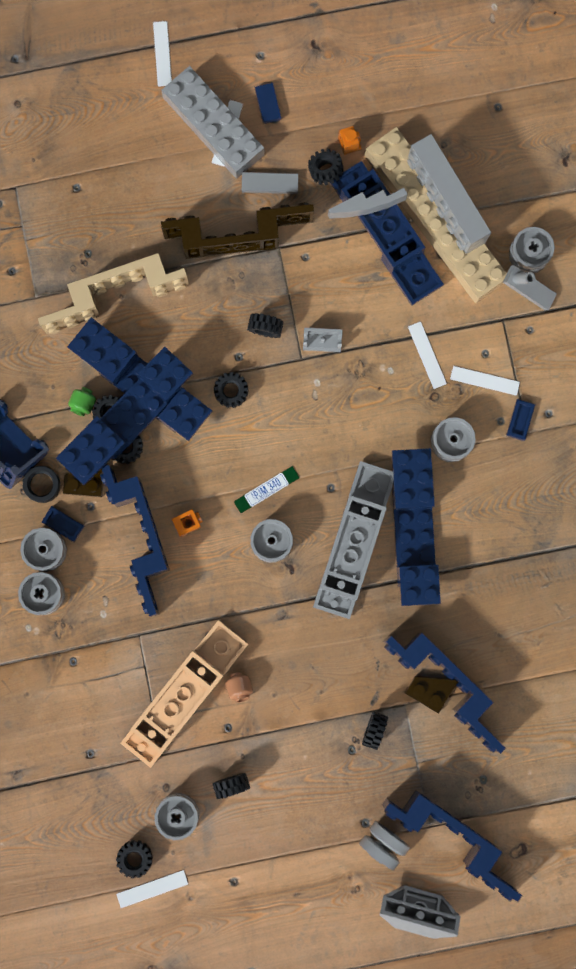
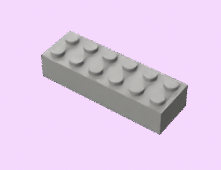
M190 66L161 90L163 99L236 179L242 175V172H246L264 156V147Z
M432 134L411 145L407 160L408 165L412 170L415 169L418 174L417 179L419 183L427 189V196L430 201L435 202L438 207L436 210L441 218L444 217L447 222L446 227L450 234L455 235L459 249L461 251L464 250L465 254L485 244L491 231Z

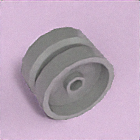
M525 228L517 234L510 245V262L513 266L515 265L524 272L537 273L544 269L552 258L555 249L554 241L550 234L542 228Z
M457 417L441 421L433 431L430 439L434 454L446 462H458L465 458L474 448L476 441L472 426L464 419ZM450 438H455L456 441L451 442Z
M267 519L260 522L253 529L251 547L254 554L260 560L267 563H276L283 560L291 551L293 536L289 527L283 522L276 519ZM270 537L274 538V544L268 543V539H270Z
M37 528L25 535L21 542L20 552L22 559L29 567L47 572L55 570L62 565L66 558L67 546L60 534L51 529ZM44 546H45V547H46V551H45L44 553H42V552H41V548H44Z
M37 572L27 576L21 582L18 597L22 607L29 613L49 615L57 611L63 604L65 590L61 581L54 575ZM42 590L45 591V592H43V596H44L43 598L40 597V592H41Z
M183 793L171 794L165 797L157 807L155 825L159 833L165 838L182 840L190 836L196 829L200 817L199 808L195 800L189 795ZM174 813H175L176 815L180 813V814H181L180 819H176V818L174 817Z
M375 821L370 827V832L377 840L369 835H365L359 842V845L376 861L394 871L400 862L392 851L400 856H405L410 847L385 826Z

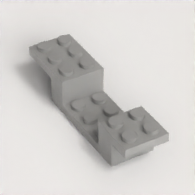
M360 461L313 608L350 619L387 508V501L394 483L392 471Z

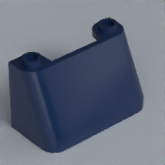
M0 400V482L6 488L11 489L31 468H34L48 454L50 449L43 440L35 439L32 441L7 416L8 406L3 400Z

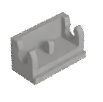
M304 328V351L341 352V329Z

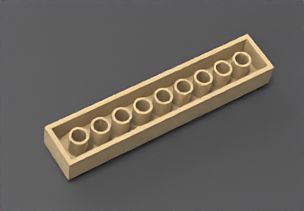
M395 127L367 147L365 157L392 193L402 188L406 190L407 198L400 204L476 304L504 284L503 281L507 273L485 244L465 254L464 250L461 251L459 249L455 235L450 234L446 227L447 222L444 217L441 218L436 210L438 207L435 202H431L428 198V191L424 185L421 186L417 179L418 174L415 169L412 170L408 165L407 160L411 146L398 128Z

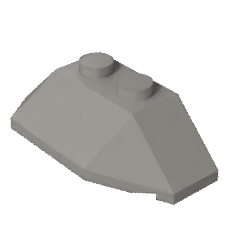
M404 885L383 896L380 916L394 928L432 939L458 936L461 916L455 912L442 895Z

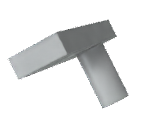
M515 265L510 266L503 281L504 284L543 310L550 309L556 296L554 291L535 279L533 272H524Z

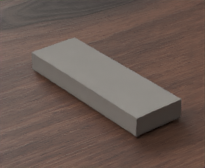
M242 172V192L298 194V174Z

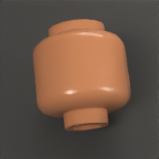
M241 672L231 674L230 679L225 683L229 699L235 700L236 703L247 701L253 693L249 676L241 675Z

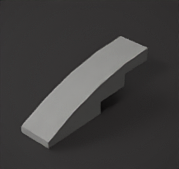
M404 188L389 196H386L384 190L366 199L362 192L329 209L328 217L349 218L374 213L405 201L408 194Z

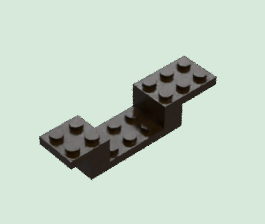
M304 202L292 207L290 205H281L275 209L262 207L256 211L258 233L248 231L243 233V235L236 236V234L231 233L224 235V237L207 236L205 239H202L199 217L195 218V216H186L184 219L179 220L167 218L165 221H161V228L164 239L182 238L186 259L278 249L279 235L277 226L312 223L314 220V206Z

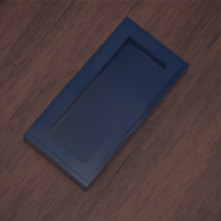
M273 83L256 86L255 92L263 124L280 121L281 114Z
M519 399L516 400L506 436L525 441L536 404Z
M53 506L50 507L42 520L43 524L74 543L85 527Z

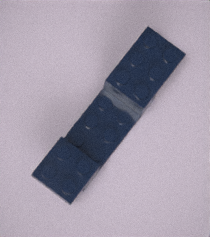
M362 161L344 171L342 177L339 176L338 181L334 179V183L331 184L342 202L362 192L366 199L384 190L386 196L390 195L374 169L368 171ZM397 204L387 209L358 216L382 252L381 261L411 306L444 286L423 254L426 247Z
M92 317L67 346L69 350L97 370L103 378L124 394L139 380L138 373L148 364L138 356L135 350ZM181 387L156 419L189 442L213 411Z
M164 347L138 373L139 380L101 418L96 416L56 459L85 486L111 458L115 461L154 421L177 394L180 387L193 375V372Z
M431 448L392 450L394 482L392 498L398 587H400L401 606L441 604L439 567L435 561L432 508L435 504Z
M109 465L104 466L100 476L103 484L108 487L109 491H106L109 503L111 502V504L118 508L135 502L137 514L142 515L143 520L140 521L143 532L148 534L149 539H146L149 551L151 550L153 553L131 560L130 570L132 576L137 577L138 584L135 585L138 594L143 596L144 602L141 603L144 613L150 617L159 615L160 613L148 578L170 571L142 482L138 476L117 482L113 468Z
M418 633L404 648L392 636H388L383 641L386 644L384 648L391 655L396 654L400 657L398 662L407 669H415L430 655L428 657L429 660L436 666L441 665L444 668L442 672L449 679H455L458 682L456 686L463 693L467 694L453 708L456 712L454 716L462 724L465 725L467 723L470 726L468 730L478 739L482 738L484 740L482 744L493 753L496 751L501 754L506 749L478 721L479 717L493 702L423 633Z
M417 790L414 791L403 809L387 798L382 804L385 814L394 821L397 818L401 820L402 826L410 832L413 829L419 832L429 815H431L432 818L441 824L443 821L446 822L448 829L456 835L462 833L465 841L472 845V848L463 860L466 864L465 869L477 879L481 876V880L491 889L495 890L497 887L499 889L498 892L510 902L512 899L519 902L522 897L520 892L490 871L502 853L496 845Z

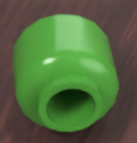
M82 387L81 390L75 389L68 402V406L71 408L70 411L83 417L85 414H90L96 402L95 396L92 395L93 391Z

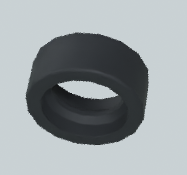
M36 466L25 474L22 487L25 494L31 500L38 503H47L58 496L61 482L59 476L52 469L46 466ZM40 473L49 475L53 481L52 490L44 496L36 495L30 487L32 478Z

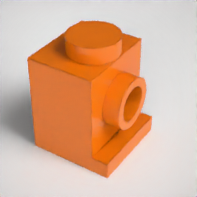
M354 126L339 130L338 139L344 155L362 149L360 134L358 131H355Z
M193 509L172 519L180 537H184L201 528L200 523L203 522L199 512L194 513ZM186 520H192V525L186 526Z

